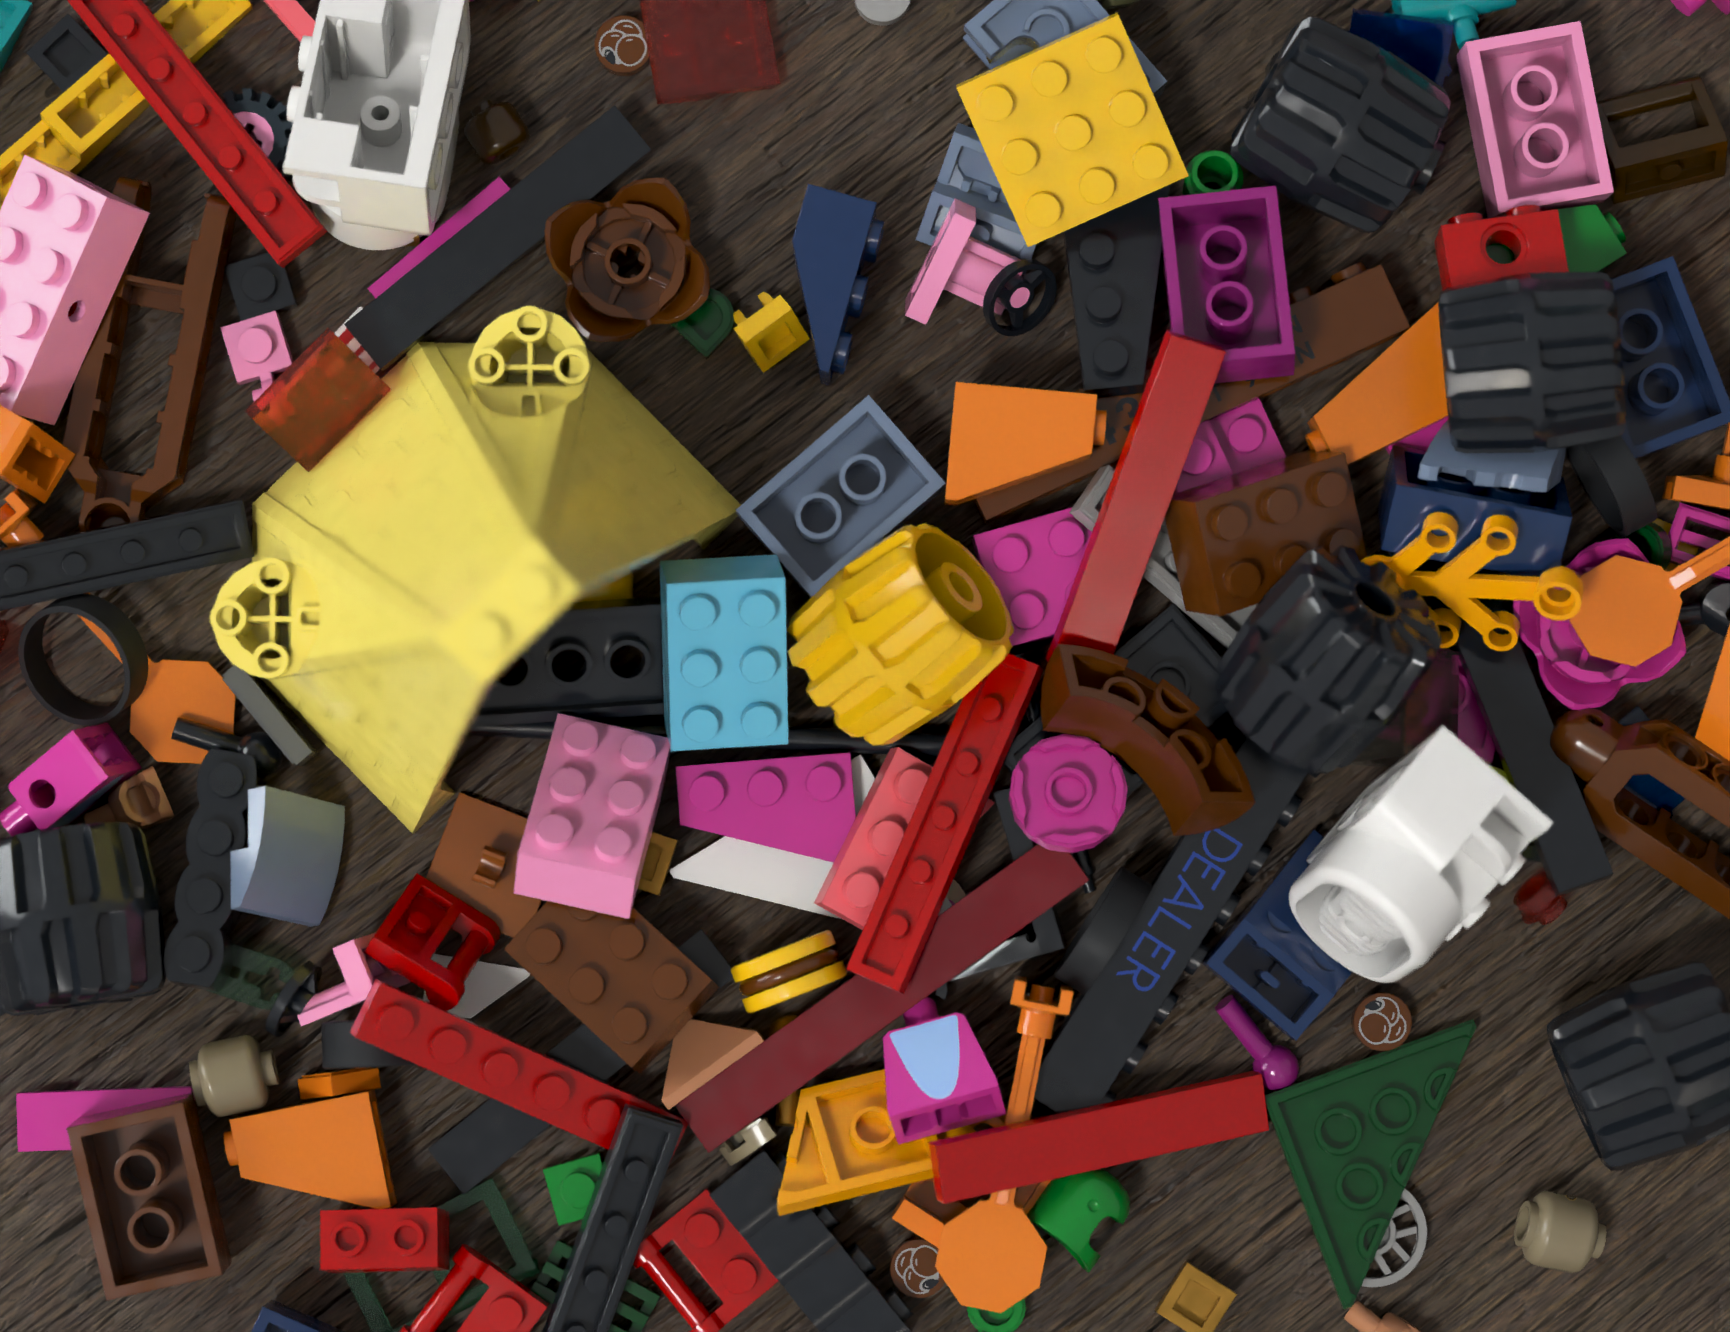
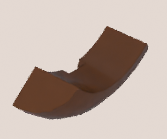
M1057 645L1046 665L1042 683L1041 716L1043 731L1088 737L1128 764L1146 782L1157 797L1168 818L1173 836L1193 835L1218 829L1237 820L1255 804V799L1239 759L1225 738L1218 741L1209 728L1198 718L1196 713L1200 707L1164 678L1157 684L1142 674L1127 668L1129 660L1123 657L1083 646Z

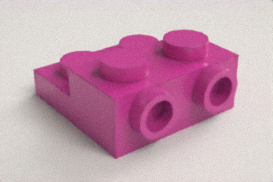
M1260 399L1199 424L1173 494L1286 457Z

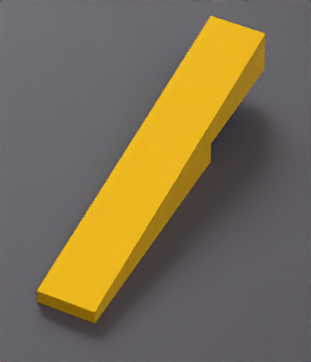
M170 0L154 15L194 64L252 10V4L248 0ZM107 54L40 113L42 120L0 155V209L24 155L77 175L150 106L149 102L110 54Z

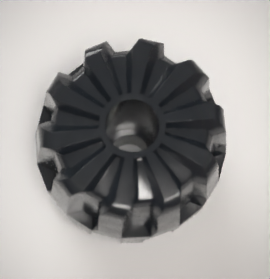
M1308 15L1291 29L1280 51L1271 58L1266 66L1264 81L1260 88L1249 96L1245 104L1247 111L1234 128L1229 153L1237 163L1269 185L1276 186L1279 192L1298 204L1359 232L1373 233L1391 218L1423 171L1441 136L1448 118L1451 101L1448 98L1449 95L1441 86L1389 50L1318 16Z
M1602 272L1524 273L1453 286L1441 291L1438 299L1441 348L1450 438L1455 451L1462 453L1544 452L1614 439L1624 433L1627 410L1624 395L1625 373L1620 353L1622 339L1618 323L1616 293L1613 288V282L1608 274Z
M1341 545L1331 555L1322 546H1318L1307 551L1264 595L1242 625L1218 664L1217 671L1220 674L1216 683L1220 702L1229 711L1234 719V724L1239 730L1268 752L1271 757L1286 765L1291 764L1306 769L1311 773L1327 774L1336 767L1343 768L1348 766L1396 718L1432 665L1434 657L1440 649V629L1433 620L1428 619L1429 606L1420 594L1414 589L1402 590L1396 584V572L1382 562H1377L1372 566L1360 562L1354 548Z
M128 822L87 823L43 829L0 839V1006L6 1014L14 1016L28 1014L43 1015L69 1008L75 1010L93 1008L95 1004L123 1003L132 1001L133 998L151 996L164 987L166 974L164 970L165 950L161 899L145 834L140 827Z
M1690 961L1614 986L1602 994L1555 1017L1547 1025L1548 1040L1571 1100L1599 1159L1611 1171H1622L1690 1150L1730 1130V1012L1723 990L1713 978L1711 971L1701 961Z

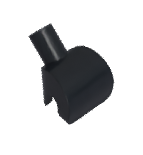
M1713 582L1703 589L1698 602L1683 603L1678 617L1681 627L1704 624L1710 630L1726 637L1730 625L1726 618V611L1730 607V582Z

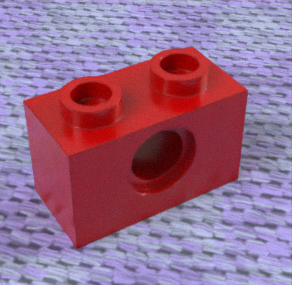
M1524 205L1506 211L1504 217L1483 219L1480 213L1457 215L1448 219L1446 225L1440 226L1434 241L1442 291L1453 286L1516 274L1569 272L1558 209L1541 211L1538 205ZM1496 243L1506 245L1513 252L1515 261L1508 264H1499L1488 256L1486 247Z
M438 1207L321 1210L320 1270L330 1273L450 1270L449 1211Z

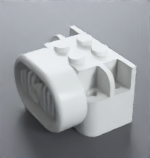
M320 0L313 35H304L300 44L298 69L299 71H304L301 87L292 86L289 93L287 121L293 122L283 171L286 174H292L293 185L297 193L311 203L315 216L327 231L338 240L365 250H389L412 243L414 241L413 238L419 235V238L423 235H432L434 225L439 219L446 203L459 130V105L470 51L469 0Z
M1442 726L1366 786L1306 859L1309 866L1291 886L1289 904L1294 917L1305 933L1339 964L1372 981L1381 983L1396 982L1424 965L1444 940H1451L1463 926L1466 929L1470 928L1482 916L1491 903L1486 896L1498 883L1501 886L1505 885L1517 873L1526 861L1520 853L1529 842L1546 832L1553 822L1447 728Z

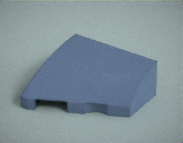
M1447 420L1429 445L1420 463L1418 478L1437 481L1438 474L1444 472L1466 477L1474 485L1509 487L1546 493L1561 481L1566 448L1533 453H1462L1455 451L1451 443L1449 421Z

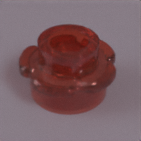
M1545 871L1534 875L1526 881L1517 891L1513 900L1514 904L1521 911L1522 921L1526 924L1538 921L1542 925L1549 924L1563 913L1568 904L1567 900L1563 897L1565 894L1555 897Z

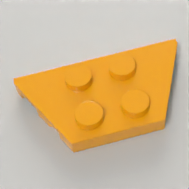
M885 1069L801 1089L794 1129L787 1151L781 1189H779L777 1197L778 1214L782 1216L934 1178L929 1142L976 1131L970 1125L898 1145L887 1110Z

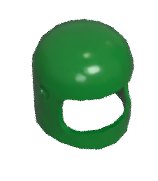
M1101 1168L1052 1179L1027 1216L1030 1221L1062 1244L1080 1266L1089 1273L1101 1257L1090 1247L1089 1240L1092 1232L1100 1221L1107 1216L1123 1225L1129 1214L1130 1199L1123 1185L1109 1172Z

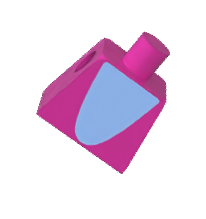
M107 722L72 730L8 785L9 791L16 801L0 813V822L11 836L33 832L37 828L43 830L66 826L107 796L122 782L132 777L142 767Z
M926 997L903 1013L906 1027L888 1031L883 1036L887 1110L898 1145L1006 1115L996 1076L964 1014L955 1012L939 1017L936 1002Z

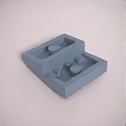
M958 123L915 240L932 246L956 198L976 208V224L970 234L971 237L1018 259H1032L1037 244L1027 247L975 129ZM1027 270L1023 271L1021 275L1026 274Z
M269 786L249 789L248 847L231 851V909L310 927L320 925L328 907L339 870L344 837L345 806Z

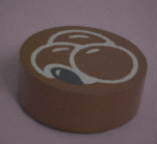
M621 15L610 18L601 25L595 37V51L600 64L608 72L618 76H631L642 71L650 62L653 54V42L648 28L640 20L631 16Z
M1376 992L1363 997L1356 1004L1351 1017V1025L1356 1038L1364 1046L1377 1051H1389L1399 1047L1407 1039L1411 1031L1412 1018L1407 1005L1400 998L1389 993Z
M912 1238L900 1244L894 1251L890 1262V1273L894 1284L902 1293L914 1298L929 1297L937 1293L945 1284L944 1279L935 1268L939 1248L923 1238Z

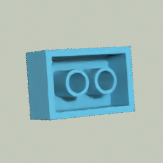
M777 554L660 561L664 726L671 751L788 744L785 575Z

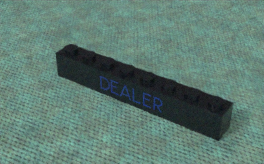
M1243 736L1234 753L1239 759L1250 783L1255 804L1240 818L1218 829L1180 836L1151 882L1152 889L1120 945L1085 995H1080L1044 1052L1034 1095L1035 1099L1057 1113L1113 1102L1117 1094L1109 1090L1121 1069L1129 1075L1135 1069L1148 1047V1044L1140 1040L1152 1020L1160 1025L1165 1021L1179 998V995L1172 991L1175 983L1183 971L1191 976L1195 973L1210 949V945L1202 940L1214 921L1224 926L1241 899V896L1233 891L1245 872L1254 877L1266 861L1272 847L1266 844L1265 840L1276 823L1286 827L1298 810L1303 798L1295 792L1307 773L1314 778H1317L1319 774L1311 773L1306 769L1291 764L1286 765L1271 757L1268 752L1249 737Z

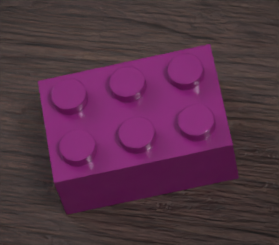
M1266 186L1158 198L1171 331L1220 346L1226 351L1215 383L1294 375L1295 348L1277 187Z

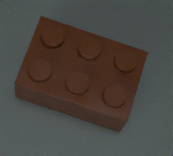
M1306 450L1175 493L1165 515L1186 611L1224 616L1258 604L1264 595L1307 551L1318 546H1322L1332 555L1338 547L1343 545L1354 548L1359 561L1367 557L1346 456L1342 452Z
M547 901L504 948L511 957L621 1059L640 1074L719 989V986L633 907L630 919Z
M193 1092L79 1117L67 1127L106 1301L223 1275L232 1261Z

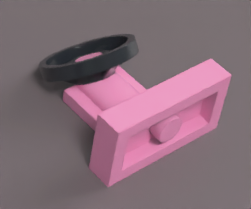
M955 198L905 299V316L926 325L944 289L983 307L985 320L998 333L1005 336H1018L1027 333L1047 316L1053 306L1057 292L1054 274L1038 260L1018 259L971 237L970 234L976 224V208ZM1036 269V271L1021 275L1025 270ZM1045 279V292L1039 306L1028 318L1023 320V310L1032 302L1034 289ZM1006 308L1012 325L1003 326L997 324L994 313L1002 315Z
M375 933L360 937L332 948L345 982L318 993L322 968L312 961L304 963L290 978L276 999L268 1015L265 1029L275 1037H280L295 1022L304 1026L364 1002L375 979L396 988L406 985L410 981L364 953Z

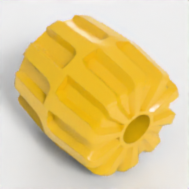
M927 523L917 525L916 527L907 525L849 562L792 616L787 631L797 643L791 647L788 654L792 665L804 669L810 680L806 687L808 695L817 706H830L834 711V723L851 737H864L865 741L873 746H883L896 742L945 712L971 691L1009 654L1012 648L1009 638L1014 631L1011 615L997 585L965 546L942 532L938 527Z

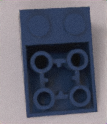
M808 184L792 239L793 252L821 384L830 386L833 372L843 375L845 373L853 341H851L853 334L845 332L849 316L860 319L869 286L867 285L869 277L861 276L864 261L874 264L876 262L884 234V221L876 219V202Z
M1314 829L1201 962L1293 1040H1297L1352 973V971L1339 964L1315 944L1297 922L1289 904L1291 886L1309 866L1306 859L1324 838Z

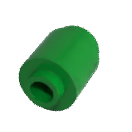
M1219 150L1204 151L1196 155L1188 164L1186 170L1189 176L1184 178L1182 195L1242 189V168L1226 152Z

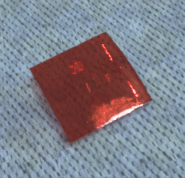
M639 0L657 104L710 100L718 94L769 90L780 84L765 0Z

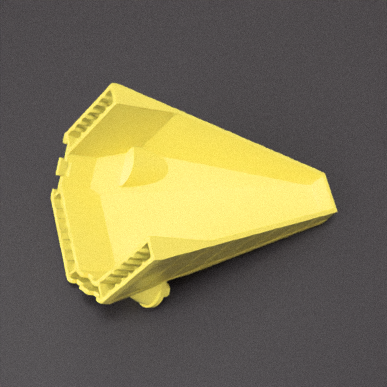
M524 306L499 316L483 330L476 343L418 342L406 353L407 355L328 430L307 453L288 469L266 493L264 492L252 503V547L255 557H252V563L235 572L222 586L210 614L211 625L218 645L232 664L250 675L258 676L413 834L455 794L444 782V778L492 678L575 597L691 539L704 550L738 517L736 509L741 505L586 348L577 330L561 316L535 306Z

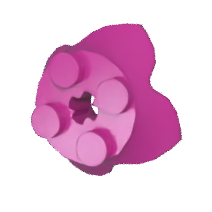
M1625 538L1594 543L1580 551L1565 567L1572 569L1580 577L1615 555L1647 563L1649 561L1632 541ZM1554 587L1558 590H1566L1565 588ZM1513 600V614L1520 623L1519 636L1535 654L1540 677L1546 689L1561 704L1571 710L1602 707L1613 700L1619 689L1625 684L1648 682L1663 676L1686 653L1685 638L1680 621L1678 620L1671 646L1636 667L1590 656L1570 624L1569 619L1561 621L1548 619L1538 612L1534 606V601Z

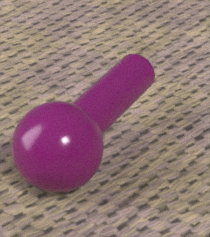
M1233 995L1223 998L1215 1006V1011L1254 1058L1253 1070L1262 1074L1264 1088L1271 1091H1279L1290 1087L1297 1079L1299 1073V1063L1295 1054L1285 1046L1272 1045Z

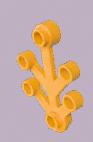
M1435 512L1428 515L1423 522L1421 534L1393 557L1373 555L1360 561L1369 566L1377 562L1384 563L1396 572V584L1402 590L1414 589L1421 596H1436L1450 608L1432 610L1429 607L1428 619L1433 620L1436 625H1444L1450 628V631H1440V648H1449L1458 641L1461 628L1460 617L1482 635L1484 643L1492 650L1508 651L1517 644L1520 623L1517 617L1506 611L1492 612L1476 598L1534 601L1535 608L1542 616L1551 620L1561 621L1570 619L1579 612L1584 592L1583 582L1572 569L1565 566L1552 567L1543 572L1540 577L1475 574L1496 556H1504L1514 550L1517 542L1518 526L1512 518L1505 515H1493L1487 518L1483 523L1481 537L1436 572L1415 570L1434 553H1445L1455 546L1459 529L1458 523L1453 516L1444 512ZM1441 529L1447 532L1448 535L1437 536L1431 530ZM1502 532L1506 534L1508 538L1497 539L1493 537L1491 533ZM1554 587L1565 588L1566 590H1558ZM1503 628L1510 633L1502 635L1494 632L1493 629Z

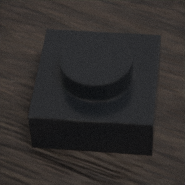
M68 13L26 52L63 92L107 55Z
M268 252L224 266L240 321L275 310L281 313L299 307L287 266L284 268L279 266Z

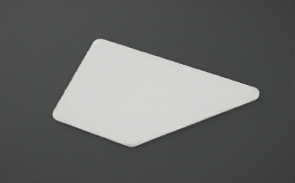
M434 954L431 959L446 968L453 957ZM478 961L464 983L465 992L457 1006L447 1011L462 1018L470 1019L528 978L530 973L523 968ZM424 990L423 1000L429 1002L426 997V990Z

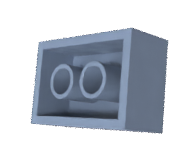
M868 395L736 509V513L770 554H777L783 569L803 592L811 598L849 562L903 526L945 489L946 483Z

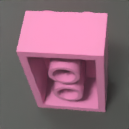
M1581 21L1465 42L1456 57L1487 217H1503L1506 211L1524 205H1538L1541 211L1600 204L1613 194L1614 189Z
M558 713L518 852L514 894L630 919L666 781L671 750L667 737Z

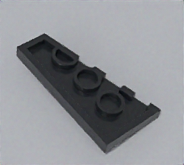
M1170 185L1063 232L1083 392L1085 394H1096L1097 398L1143 393L1162 250L1158 198L1169 197Z

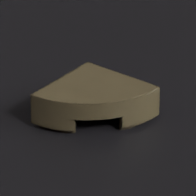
M761 1115L723 1142L718 1150L728 1164L732 1166L777 1135V1131L766 1115L764 1117Z

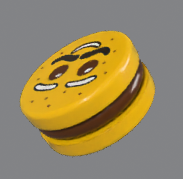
M830 930L819 932L733 966L731 968L735 983L741 981L739 990L741 994L748 996L742 999L746 1012L753 1013L845 977L847 970L843 960L836 962L838 960V952L835 948L830 947L836 944Z

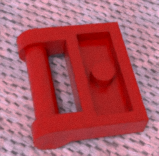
M416 873L371 939L364 953L426 990V997L431 1004L444 1010H450L457 1006L465 992L464 983L482 954L489 953L495 947L501 934L498 925L492 919ZM453 929L462 935L463 942L445 968L431 958L449 930Z
M708 1188L704 1189L643 1239L633 1262V1266L636 1269L640 1266L643 1267L692 1329L689 1332H718L778 1282L776 1277L710 1197L711 1191ZM671 1240L674 1241L723 1302L711 1313L708 1312L659 1251Z
M462 1244L452 1258L456 1264L411 1326L403 1325L399 1332H435L474 1277L480 1279L489 1288L457 1332H530L549 1306V1303L481 1253L466 1244Z

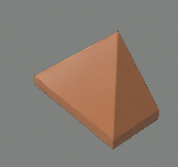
M690 1019L673 1038L662 1095V1102L668 1110L764 1042V1036L758 1029Z

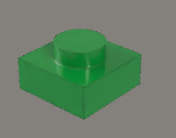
M601 1152L543 1169L558 1226L584 1218L603 1166Z

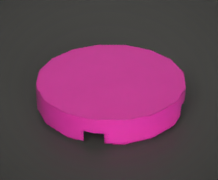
M1062 734L1042 739L1031 747L1030 751L1019 760L1012 772L1009 803L1015 822L1030 840L1048 850L1075 853L1094 848L1112 835L1124 814L1128 787L1121 765L1113 755L1110 756L1106 750L1100 748V744L1088 737Z

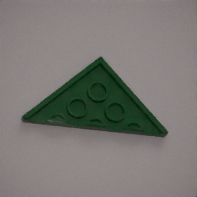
M1473 1019L1401 1045L1393 1050L1382 1052L1265 1095L1269 1118L1343 1310L1351 1308L1355 1302L1360 1287L1475 1032L1476 1025Z

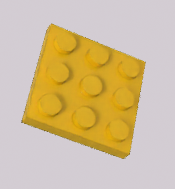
M1118 12L956 85L1027 247L1189 176Z

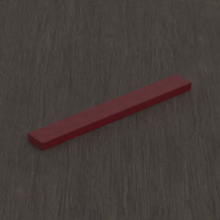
M1039 844L937 916L904 994L862 976L855 975L680 1101L675 1107L707 1152H711L1088 882L1090 878L1072 853L1052 851Z

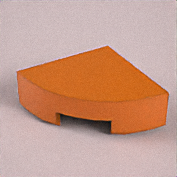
M374 1067L302 1075V1078L298 1079L300 1099L337 1096L381 1088L379 1069Z

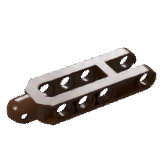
M119 177L113 194L150 213L151 183ZM211 193L204 194L207 203L203 213L198 240L192 239L183 285L137 276L148 223L147 219L77 374L62 445L75 453L67 469L84 491L79 517V532L144 519L146 506L151 507L184 484L226 273L224 266L228 263L236 220V211L224 196ZM131 305L183 314L176 354H169L167 364L172 368L165 410L164 412L158 411L156 420L161 425L154 465L153 469L147 468L146 474L143 476L110 470L101 457Z
M1592 708L1571 710L1559 717L1551 732L1550 746L1555 755L1571 767L1573 774L1586 782L1583 794L1595 829L1730 919V859L1718 851L1720 846L1712 840H1709L1708 843L1704 842L1671 820V813L1663 807L1658 811L1624 788L1633 775L1650 774L1730 828V761L1667 719L1641 721L1624 727L1602 711ZM1588 718L1595 720L1598 726L1591 723Z

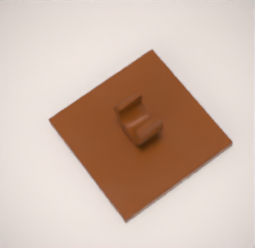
M459 792L426 879L492 919L498 925L500 933L514 938L538 912L542 902L541 899L514 894L518 852L528 818Z

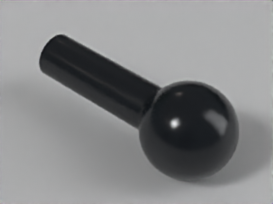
M178 717L171 737L173 740L207 751L218 749L253 755L258 762L263 778L273 774L278 769L282 760V751L265 732H253L244 737H239Z

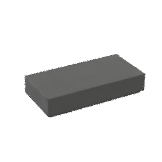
M235 665L223 674L224 678L222 680L292 765L305 766L320 754L256 676L250 675Z

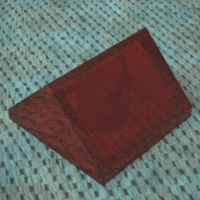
M327 328L245 412L309 472L391 388L353 349L332 330Z

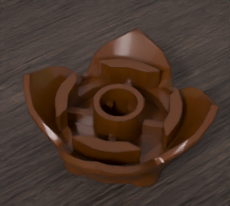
M666 178L635 180L623 186L613 199L608 202L601 203L588 199L571 202L555 211L546 219V253L553 269L564 279L568 290L565 304L568 316L579 333L587 340L595 342H622L633 338L644 328L651 325L673 324L682 321L701 308L708 299L710 291L709 268L703 255L691 244V219L687 204L677 189ZM629 250L639 252L638 260L640 265L644 267L641 273L638 275L632 273L630 278L620 277V268L614 263L616 257L622 254L627 258Z

